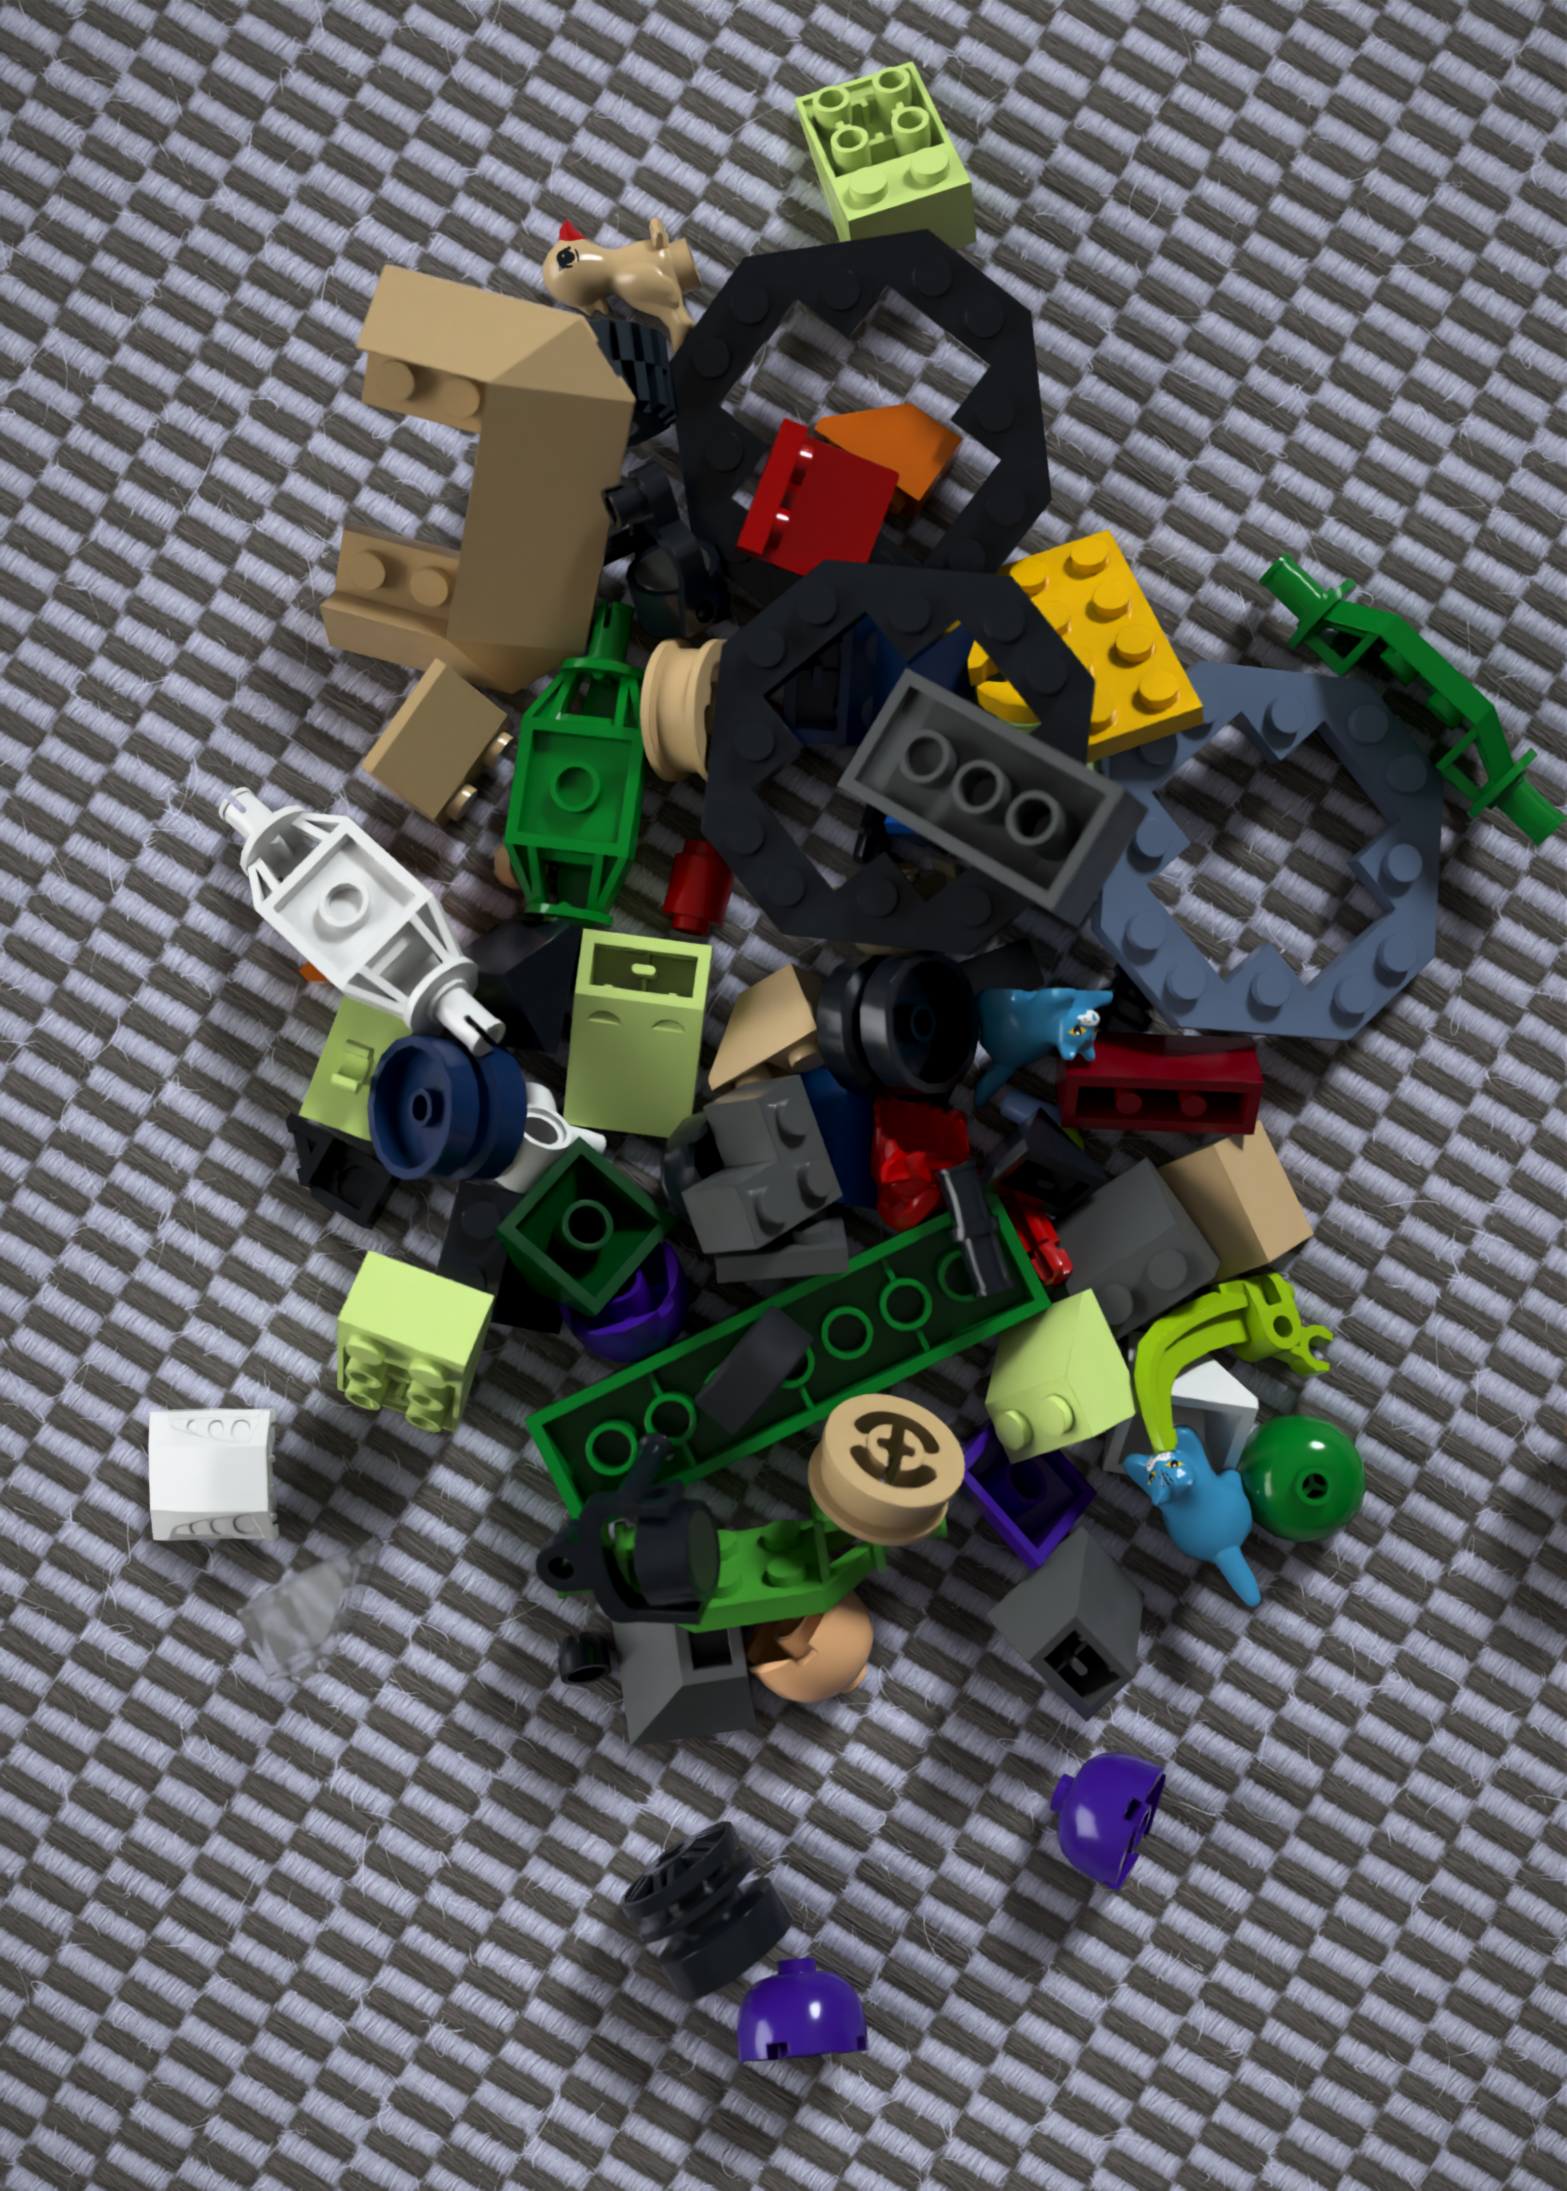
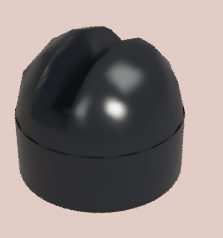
M581 1631L579 1643H577L573 1636H568L563 1640L558 1649V1666L561 1681L564 1684L580 1685L604 1678L612 1671L608 1649L603 1640L595 1633Z

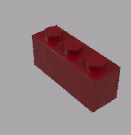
M1097 1032L1096 1039L1093 1042L1096 1056L1094 1061L1086 1060L1078 1052L1072 1060H1064L1060 1052H1058L1055 1089L1061 1128L1254 1135L1264 1082L1253 1038Z

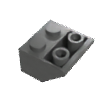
M1080 1525L1066 1540L1055 1547L1041 1567L1031 1572L1016 1587L1012 1588L1005 1595L1004 1599L986 1616L1023 1659L1088 1722L1134 1677L1145 1594L1085 1528Z

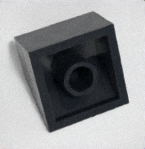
M459 1181L435 1275L493 1295L494 1301L490 1323L560 1334L563 1318L557 1302L529 1289L494 1233L496 1228L526 1195L475 1181Z

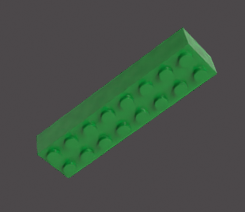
M983 1190L991 1217L997 1215L1001 1228L995 1231L1010 1279L1014 1283L1012 1288L984 1297L973 1298L972 1286L958 1242L951 1243L947 1230L953 1229L948 1210L944 1209L912 1229L899 1231L848 1256L849 1272L807 1276L671 1343L661 1352L642 1361L632 1362L531 1412L524 1421L571 1518L578 1519L582 1508L591 1495L598 1492L617 1491L639 1454L638 1442L645 1434L654 1432L665 1435L672 1441L675 1447L673 1461L661 1467L653 1484L682 1479L684 1487L830 1416L838 1405L850 1398L874 1394L1051 1307L1052 1304L998 1194ZM771 1305H775L812 1336L813 1341L793 1370L752 1420L738 1434L732 1435L696 1406L694 1401L710 1377L753 1324ZM609 1517V1524L623 1517Z

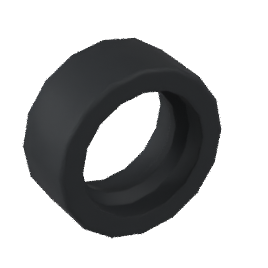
M771 1305L710 1377L696 1396L695 1405L732 1435L738 1434L793 1370L812 1343V1336L779 1308Z

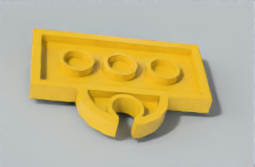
M1109 529L1002 565L995 573L998 575H1009L1016 580L1096 680L1087 764L1204 724L1203 706ZM974 640L968 657V671L971 686L978 685L976 687L979 704L986 711L1005 721L1025 724L1041 723L1008 681L1001 683L986 681L991 675L1000 671Z

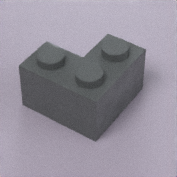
M800 1074L745 1083L703 1106L725 1167L681 1193L703 1254L759 1249L843 1196Z

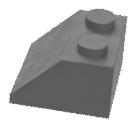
M1145 1157L1100 1187L1063 1219L1055 1217L1050 1221L1060 1240V1246L1057 1247V1250L1064 1248L1073 1265L1072 1275L1063 1280L1069 1295L1073 1296L1091 1288L1115 1341L1214 1279L1221 1260L1148 1157Z

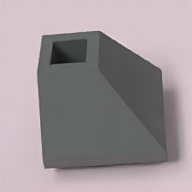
M612 1621L630 1746L757 1728L743 1626L694 1633L677 1624L617 1623Z

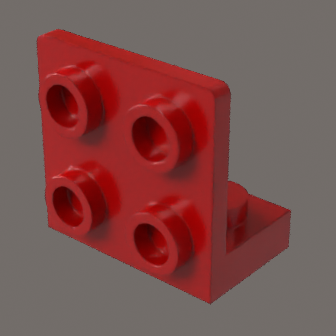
M784 418L779 426L734 550L802 577L824 559L867 563L898 483V472L807 436L809 427Z

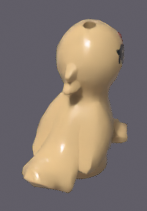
M658 217L650 220L649 230L651 239L637 241L618 249H609L588 240L566 219L559 229L558 242L549 251L542 265L543 281L547 290L556 300L567 306L578 308L589 316H593L596 310L607 315L609 308L606 298L615 294L633 308L661 319L669 328L671 345L675 355L695 327V322L686 310L684 294L703 287L686 238L684 237L669 243L668 234L663 223Z

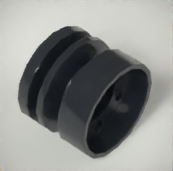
M722 1821L709 1826L699 1833L674 1844L658 1856L620 1898L619 1907L628 1920L638 1921L643 1919L637 1933L643 1942L653 1943L674 1935L660 1953L658 1965L680 1997L686 2001L705 1997L726 1986L749 1970L773 1949L786 1935L794 1922L793 1912L770 1878L761 1877L738 1886L754 1866L755 1856L748 1848L734 1850L740 1842V1834L729 1821Z

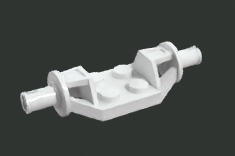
M240 787L230 793L246 810L245 813H241L226 798L222 801L219 808L220 818L225 823L231 825L247 840L241 852L240 865L244 874L250 879L255 910L347 998L403 1019L406 1026L412 1032L419 1035L432 1033L446 1026L477 1057L485 1055L493 1048L475 1031L476 1028L480 1027L497 1044L500 1042L505 1033V1024L496 1019L472 997L478 986L479 969L471 959L463 956L442 904L348 816L310 813L299 805L286 806L272 812L247 787ZM313 841L319 844L315 849L311 847ZM282 876L284 880L280 883L278 878Z

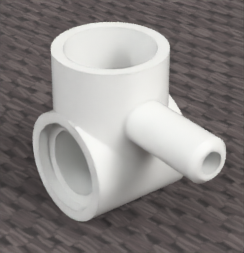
M525 1082L528 1113L521 1146L513 1163L497 1178H494L505 1188L525 1195L529 1193L579 1136L601 1155L606 1148L604 1134L569 1125L557 1113L556 1102L552 1092L545 1086L533 1082Z

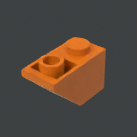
M911 403L824 417L816 424L813 432V438L897 471L899 480L887 511L899 514L903 510L914 519L958 458L963 440Z

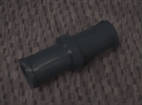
M975 1160L936 1171L934 1174L938 1178L953 1229L947 1230L951 1243L958 1242L972 1286V1295L975 1299L1012 1288L1014 1283L1010 1279L995 1231L1001 1228L998 1216L991 1217L976 1171L975 1166L977 1165Z

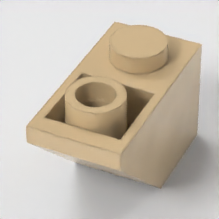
M790 963L738 994L708 1077L712 1091L725 1095L745 1083L791 1076L796 1072L811 1071L824 1064L817 1041L816 1021L817 1008L822 987L824 986L821 978Z

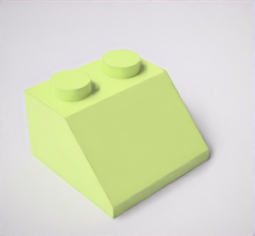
M1091 1288L1053 1303L1051 1307L1000 1332L985 1407L995 1427L996 1435L1003 1445L1011 1464L1094 1437L1141 1412L1135 1383Z

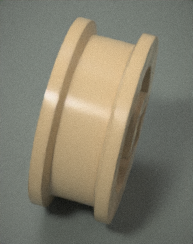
M666 639L655 648L649 659L641 691V732L648 761L657 776L664 781L680 782L687 779L692 773H699L704 780H707L721 647L727 639L709 640L701 649H694L684 639Z
M866 1394L844 1401L830 1414L823 1430L822 1441L815 1448L809 1461L807 1476L810 1491L817 1505L841 1529L871 1543L886 1546H904L920 1542L938 1529L947 1512L949 1501L954 1497L963 1480L965 1461L962 1449L954 1434L930 1411L903 1398L884 1394ZM888 1456H891L892 1458L887 1466ZM884 1474V1482L882 1483L880 1480Z

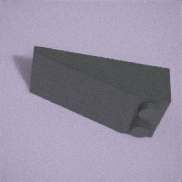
M907 668L837 784L844 790L1077 928L1150 810L1124 787Z

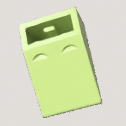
M913 61L896 67H887L877 73L836 86L824 87L817 92L794 99L840 242L924 229L930 230L952 249L977 242L971 181Z
M583 928L574 993L563 1118L569 1125L669 1138L682 1120L693 1114L714 959L713 946Z
M368 1250L337 1319V1390L345 1392L344 1395L350 1402L362 1408L379 1410L383 1406L405 1414V1419L410 1424L422 1430L440 1432L441 1428L457 1433L491 1321L494 1296Z

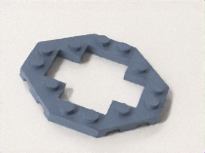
M1197 662L1188 667L1184 672L1203 706L1204 724L1100 759V774H1104L1105 778L1127 789L1150 810L1099 892L1097 901H1094L1092 904L1091 930L1170 1028L1225 1031L1275 1037L1312 1038L1313 1040L1348 1041L1435 958L1444 779L1368 681L1218 662ZM1232 719L1269 765L1284 759L1316 729L1389 822L1346 862L1384 912L1306 986L1271 943L1258 945L1226 977L1221 979L1147 886L1153 878L1191 844L1152 792Z

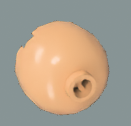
M852 1589L827 1613L758 1623L746 1646V1657L754 1664V1666L748 1668L766 1687L788 1700L812 1704L832 1698L839 1693L850 1692L864 1678L867 1671L866 1663L872 1650L873 1623L869 1610Z

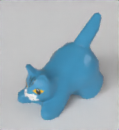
M1042 988L1040 991L1031 992L1011 989H983L978 993L976 1000L979 1008V1042L993 1059V1063L977 1082L973 1097L974 1104L977 1107L986 1105L993 1095L1015 1073L1018 1067L1029 1065L1045 1057L1057 1046L1064 1060H1072L1078 1052L1086 1060L1094 1061L1096 1056L1093 1042L1096 1039L1097 1026L1100 1017L1094 1010L1112 1003V991Z
M1177 1425L1174 1427L1176 1428L1177 1445L1173 1450L1161 1455L1133 1453L1126 1456L1122 1467L1128 1476L1152 1498L1153 1505L1160 1508L1168 1536L1185 1556L1198 1561H1213L1241 1599L1247 1605L1257 1607L1261 1601V1596L1256 1578L1240 1550L1241 1545L1252 1530V1509L1241 1474L1231 1468L1224 1469L1215 1474L1208 1462L1197 1432L1188 1425Z

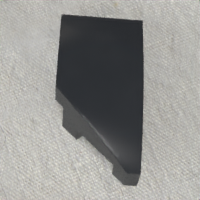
M290 1112L286 1119L288 1132L294 1135L301 1167L296 1169L299 1184L310 1188L311 1196L359 1226L372 1230L401 1178L390 1174L381 1161L301 1116Z

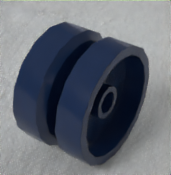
M409 1035L396 1039L381 1055L371 1079L367 1104L369 1133L376 1155L390 1174L406 1181H434L442 1178H449L453 1181H484L497 1178L513 1163L524 1137L528 1113L526 1085L517 1060L503 1044H497L489 1039H484L493 1049L485 1055L477 1057L470 1052L469 1048L459 1038L449 1040L440 1036Z

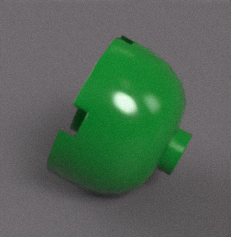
M1305 1414L1274 1416L1254 1428L1247 1438L1236 1470L1242 1476L1246 1494L1250 1501L1252 1521L1274 1537L1296 1543L1327 1540L1347 1528L1362 1508L1367 1487L1364 1460L1350 1437L1328 1420Z

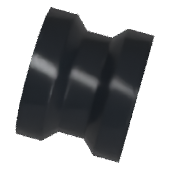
M1117 962L1113 968L1115 973L1113 982L1109 987L1100 989V991H1112V1003L1100 1008L1130 1027L1148 1033L1155 1023L1153 1016L1155 1008Z

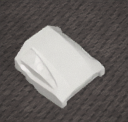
M208 1408L154 1410L150 1412L148 1446L150 1513L153 1540L174 1541L236 1538L274 1541L279 1537V1524L272 1523L277 1520V1513H275L277 1507L276 1484H273L272 1465L276 1461L275 1455H272L275 1445V1426L271 1425V1423L276 1421V1408Z

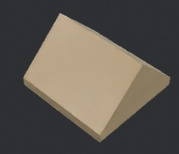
M1260 1119L1256 1120L1254 1135L1225 1134L1155 1167L1221 1260L1215 1278L1203 1286L1268 1264L1314 1234Z

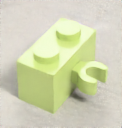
M344 995L299 1115L372 1142L369 1133L367 1104L371 1079L380 1057L396 1039L419 1034L412 1032L406 1026L403 1019L350 1000Z

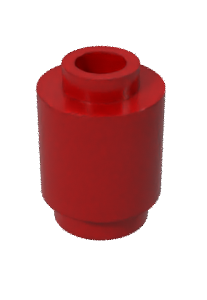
M686 839L682 853L675 854L661 912L663 915L673 919L671 929L698 937H708L710 928L724 927L735 874L710 842Z

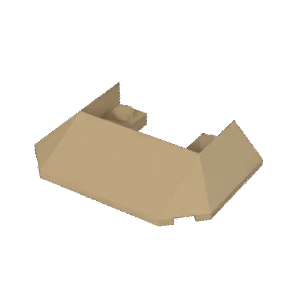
M386 264L383 267L356 345L357 349L368 351L361 403L480 435L460 551L351 522L343 529L335 590L320 605L330 646L422 671H427L435 658H437L468 683L509 694L519 691L561 666L562 660L575 658L585 652L588 645L612 523L604 507L601 490L616 486L620 482L636 399L622 376L617 377L596 344L598 338L583 315Z

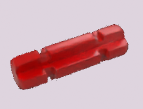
M998 1195L1004 1209H1008L1006 1213L1028 1257L1033 1258L1030 1262L1042 1286L1056 1287L1062 1284L1063 1280L1072 1275L1073 1265L1064 1248L1057 1250V1247L1060 1246V1240L1046 1213Z

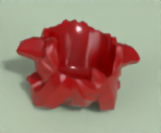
M877 1096L872 1106L874 1111V1130L872 1133L870 1173L878 1188L876 1209L886 1225L893 1230L904 1231L926 1221L936 1211L947 1210L938 1178L935 1177L934 1172L966 1162L969 1152V1141L966 1133L968 1122L966 1116L957 1108L945 1113L940 1105L932 1107L928 1101H921L919 1103L916 1101L907 1102L894 1096Z

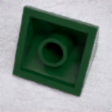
M579 1136L496 1228L494 1233L530 1290L594 1318L677 1221Z

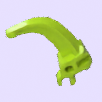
M1267 1273L1211 1287V1293L1180 1306L1154 1322L1140 1340L1137 1349L1134 1378L1142 1416L1155 1454L1167 1453L1177 1445L1176 1428H1173L1171 1393L1177 1374L1183 1366L1210 1351L1231 1345L1234 1352L1242 1360L1252 1363L1273 1357L1287 1362L1292 1370L1302 1377H1315L1329 1371L1330 1364L1314 1358L1309 1351V1344L1319 1347L1333 1341V1333L1321 1325H1310L1308 1327L1301 1325L1294 1302L1295 1290L1278 1273Z

